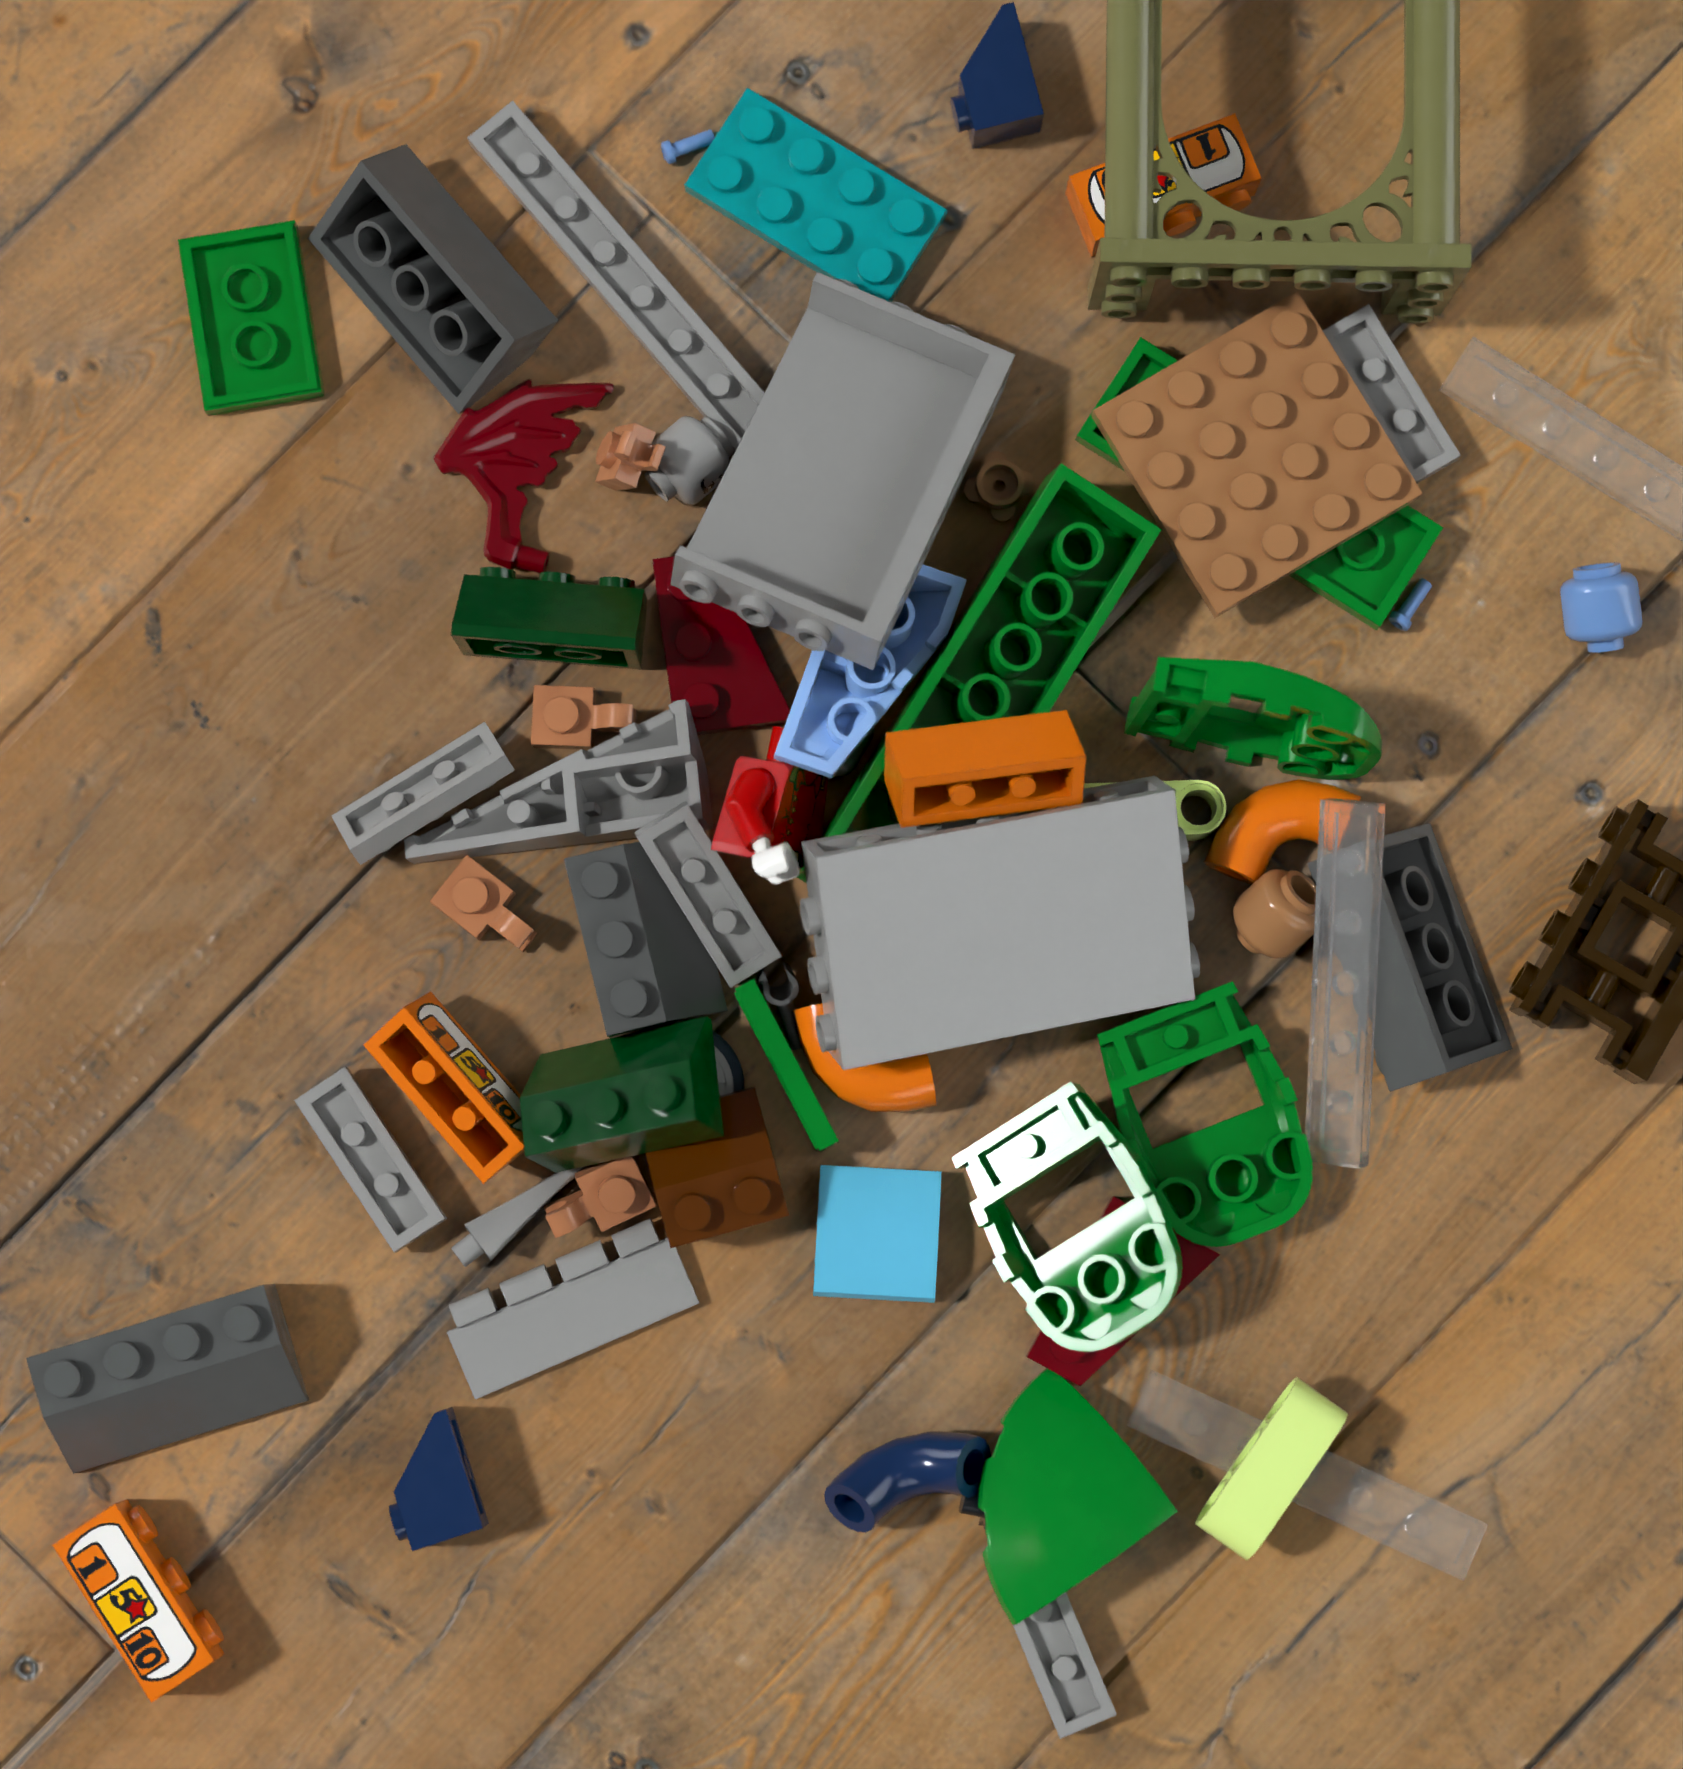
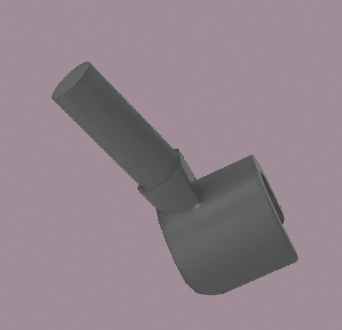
M783 962L788 975L787 980L781 986L773 987L768 984L762 968L759 971L758 978L763 994L768 1002L776 1005L778 1014L781 1015L790 1049H801L802 1045L799 1041L794 1016L796 1008L793 1001L799 992V984L793 969L787 962Z

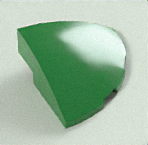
M1047 1368L1028 1383L1002 1417L1000 1423L1003 1424V1430L997 1440L993 1455L983 1464L979 1484L978 1509L985 1513V1528L988 1546L983 1551V1559L995 1594L1012 1625L1019 1624L1085 1580L1178 1512L1153 1476L1108 1422L1070 1383Z

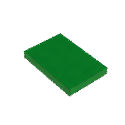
M295 220L178 239L203 405L206 414L210 416L324 397L301 243Z

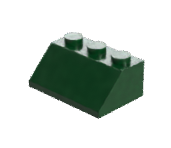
M482 567L480 568V575L464 574L452 621L451 636L462 654L466 656L641 670L647 596L644 589L635 588V581L628 578L600 577L599 585L575 583V576L567 573L541 572L539 580L517 579L516 571L511 569Z
M706 1016L540 1054L520 1096L525 1157L557 1173L724 1136L712 1020Z

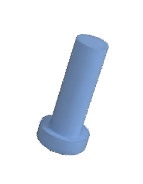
M710 129L674 143L666 140L661 142L662 153L666 162L670 165L676 162V157L709 146L715 137Z
M1420 578L1398 612L1392 611L1388 617L1390 623L1400 630L1408 631L1412 625L1411 617L1432 588V584Z

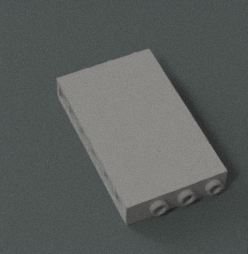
M817 272L812 283L808 308L688 547L685 548L680 545L675 554L671 585L679 588L687 597L700 603L712 602L734 611L741 619L757 627L769 626L791 635L799 644L814 651L826 650L874 670L1002 396L1015 354L970 336L958 326L944 325L917 314L902 303L888 302L864 292L847 280L833 279Z
M1156 776L1083 789V802L1078 805L903 828L900 827V824H894L801 842L808 898L800 900V912L806 934L814 936L816 957L808 958V973L814 993L821 994L824 1015H819L815 1018L816 1033L822 1052H829L843 1070L1195 1000L1193 979L1198 978L1200 975V962L1194 944L1189 941L1188 921L1194 919L1195 911L1190 889L1187 885H1184L1182 863H1187L1189 859L1188 842L1183 829L1178 827L1175 790Z

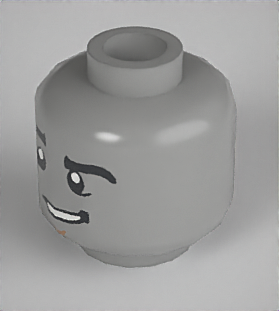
M683 416L653 440V445L661 444L666 449L658 470L647 471L644 475L653 490L663 500L669 501L672 497H675L687 505H694L719 485L731 461L730 457L735 453L734 448L723 431L709 418L704 417L699 421L691 416Z

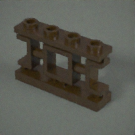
M1639 799L1628 804L1624 810L1616 806L1611 811L1598 834V838L1604 840L1605 843L1595 861L1586 858L1581 863L1568 886V889L1576 894L1565 913L1557 909L1551 915L1538 939L1546 944L1535 965L1528 961L1525 962L1509 989V993L1516 996L1509 1011L1518 1016L1529 1018L1532 1020V1023L1540 1028L1548 1027L1562 1005L1608 1032L1609 1034L1597 1053L1595 1060L1604 1065L1614 1068L1613 1072L1632 1084L1648 1081L1683 1019V945H1681L1683 941V916L1664 906L1678 881L1683 883V861L1654 845L1668 818L1658 812H1651L1648 810L1649 805ZM1635 829H1639L1641 832L1629 853L1657 868L1644 893L1621 880H1617L1610 884L1603 898L1599 897L1600 890ZM1620 902L1668 930L1642 976L1594 948ZM1576 932L1582 933L1570 955L1598 971L1585 996L1582 997L1565 986L1556 984L1551 987L1544 1001H1539L1538 998ZM1661 979L1664 983L1626 1050L1621 1049L1633 1026L1607 1012L1605 1009L1619 984L1645 998L1652 995Z

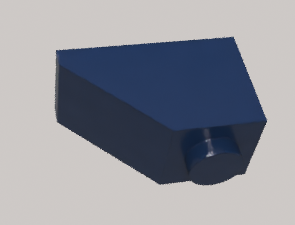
M1014 2L1001 6L960 74L958 96L950 98L957 131L963 132L968 130L972 149L1041 132L1044 112Z
M453 1407L433 1414L394 1490L397 1503L389 1505V1513L396 1536L399 1541L408 1538L412 1551L482 1529L489 1524Z

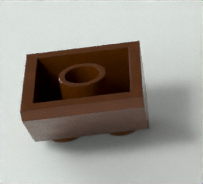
M755 1086L720 1096L724 1136L646 1153L654 1191L670 1248L789 1216L785 1194Z

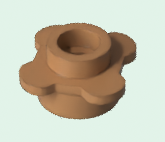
M993 451L984 457V465L977 477L966 481L964 494L968 501L972 503L980 502L991 510L994 520L1007 522L1014 517L1015 506L1022 496L1032 493L1035 480L1029 471H1021L1015 463L1007 460V456L1004 453ZM998 481L1003 482L1005 485V489L1001 492L994 489V484Z

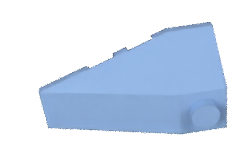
M923 564L874 670L826 650H812L773 759L832 779L947 638L967 579Z

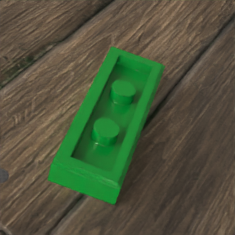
M752 979L735 988L736 992H734V995L815 1150L822 1152L839 1143L755 980Z

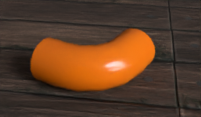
M1301 779L1263 786L1233 807L1216 832L1204 863L1226 876L1253 884L1265 873L1276 849L1289 840H1310L1339 851L1346 839L1362 797L1333 785Z
M822 1003L794 1010L799 1041L813 1074L839 1099L870 1112H908L937 1105L933 1076L927 1053L843 1070L829 1052H822L818 1042L815 1018L816 1016L824 1015Z

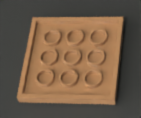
M1298 291L1093 410L1091 415L1157 525L1162 529V533L1214 618H1217L1419 499L1423 494Z

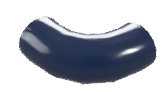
M930 1431L896 1438L862 1454L838 1474L824 1492L825 1503L832 1515L847 1528L857 1532H868L895 1506L916 1496L944 1493L967 1498L974 1497L979 1493L983 1464L991 1457L990 1447L982 1437L966 1433Z

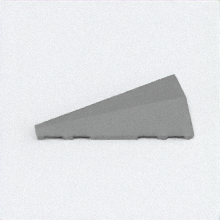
M686 699L677 700L668 705V710L640 724L633 722L620 729L619 735L587 751L580 749L500 790L499 796L471 810L465 808L451 815L452 820L420 836L412 835L404 839L406 859L413 864L460 859L466 855L477 857L637 838L634 832L687 801L704 830L714 829L708 771L689 703Z

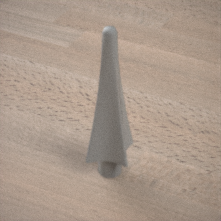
M589 1166L554 1173L513 1199L464 1224L470 1234L451 1247L452 1251L464 1267L468 1266L483 1253L491 1261L548 1201L575 1178L576 1172Z

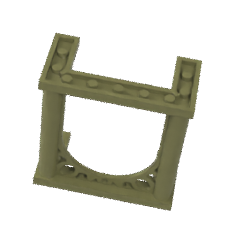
M1107 0L1104 238H1100L1088 283L1087 310H1101V315L1106 318L1125 319L1137 315V311L1147 310L1157 279L1171 280V284L1178 288H1200L1207 286L1208 280L1233 281L1234 287L1249 290L1266 288L1270 285V281L1294 282V287L1297 289L1310 291L1327 289L1331 287V282L1355 283V288L1361 291H1382V315H1398V321L1402 323H1426L1432 321L1434 316H1441L1471 269V244H1460V0H1404V113L1401 134L1396 150L1382 174L1357 198L1329 213L1300 220H1271L1244 214L1220 203L1192 180L1176 158L1163 122L1161 104L1162 0ZM1153 149H1156L1160 157L1157 160L1153 159ZM1408 153H1411V164L1404 161ZM1161 175L1171 178L1176 184V190L1164 194L1157 203H1154L1153 192L1161 193L1162 189L1158 183L1157 176ZM1403 179L1407 180V189L1403 197L1411 196V207L1399 196L1389 193V185L1392 182ZM1183 203H1192L1198 206L1201 211L1202 220L1193 233L1183 238H1172L1165 233L1163 220L1171 209ZM1371 206H1379L1391 212L1401 227L1400 238L1393 242H1385L1374 237L1365 226L1363 220L1364 210ZM1215 224L1229 225L1235 233V237L1232 240H1226V235L1206 239L1211 227ZM1336 226H1347L1351 228L1357 242L1342 236L1339 237L1338 241H1333L1330 237V230ZM1278 230H1284L1289 233L1291 240L1277 241L1274 239V233ZM1258 236H1261V240H1255V239H1256Z

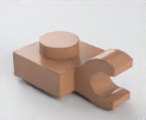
M637 423L617 426L613 432L610 431L605 435L597 451L596 464L600 465V469L595 482L615 491L636 488L642 471L658 470L666 447L661 444L653 445L652 442L656 432Z
M534 685L531 745L534 748L589 750L594 746V732L620 734V729L633 722L636 723L637 709H633V704L623 703L596 705V690L594 687Z
M468 855L464 857L429 901L479 941L491 927L524 952L538 935L532 927L506 908L516 893Z
M634 1156L593 1164L576 1172L575 1178L581 1190L551 1202L544 1207L547 1222L555 1238L572 1232L592 1217L595 1218L601 1232L656 1207V1203Z

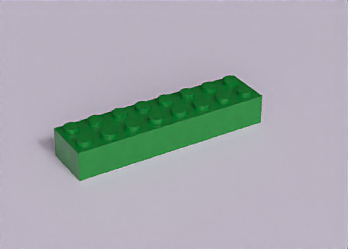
M1060 463L1042 481L949 630L947 638L936 651L886 733L1050 712L1162 529ZM886 733L820 838L899 824L884 782ZM803 864L797 878L807 883Z

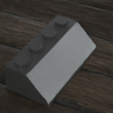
M407 144L361 160L308 237L310 242L458 414L463 413L466 408L474 405L527 361L559 321Z
M1430 823L1364 840L1307 863L1313 881L1322 894V906L1334 936L1335 950L1343 961L1355 994L1356 1008L1364 1019L1375 1050L1377 1066L1384 1075L1390 1092L1512 1049Z
M263 1284L26 1358L43 1419L73 1474L309 1400L275 1284Z

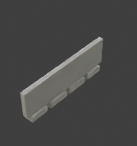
M651 1218L611 1235L620 1256L615 1260H609L601 1240L555 1259L564 1281L557 1285L553 1284L545 1264L499 1283L508 1305L501 1309H498L489 1288L449 1304L450 1312L457 1327L447 1331V1335L475 1400L699 1304L677 1248H670L668 1237L659 1239Z

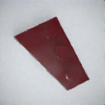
M675 556L652 559L671 703L686 699L691 709L697 735L786 724L790 709L747 622L741 619L734 611L712 602L700 603L687 597L679 588L672 586L671 578Z

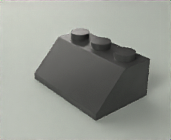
M640 842L621 844L564 858L607 1037L614 1038L653 1029L669 1023L684 1022L728 1011L716 964Z

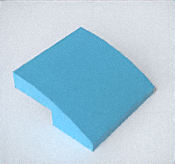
M820 1165L813 1296L935 1303L942 1172Z

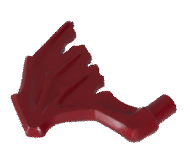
M528 379L477 411L469 407L466 408L459 417L447 438L434 455V461L442 474L459 473L464 475L487 503L488 518L483 549L484 556L489 562L511 570L518 567L538 574L546 571L550 552L522 545L521 520L528 500L525 494L517 490V488L527 485L539 488L544 485L546 477L558 467L555 458L550 456L558 452L564 453L569 451L581 433V429L574 423L573 419L555 418L552 416L569 411L574 407L596 409L606 394L613 393V384L574 383L532 386L531 380Z

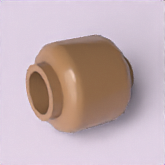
M1269 870L1244 891L1234 903L1233 917L1239 941L1246 949L1255 954L1261 953L1270 958L1288 957L1322 926V894L1315 883L1299 871Z

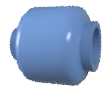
M1617 562L1591 564L1572 569L1573 578L1563 582L1560 587L1566 636L1574 641L1587 642L1588 652L1592 653L1624 648L1623 637L1630 636L1639 631L1643 622L1639 586L1636 577L1632 573L1621 571V564Z

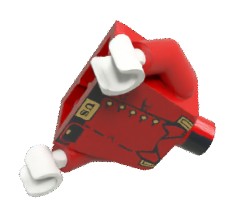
M773 726L766 760L740 756L736 760L711 846V850L752 859L755 872L767 878L772 884H779L797 877L799 869L804 864L801 842L819 839L825 831L822 825L828 785L827 777L773 759L784 727Z

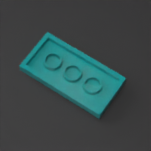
M749 88L745 90L684 184L685 192L815 272L833 279L847 280L856 285L860 290L888 302L893 301L947 215V209Z

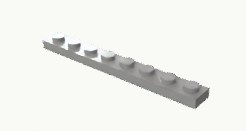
M512 100L467 137L470 146L701 415L712 420L723 431L735 452L764 395V391Z

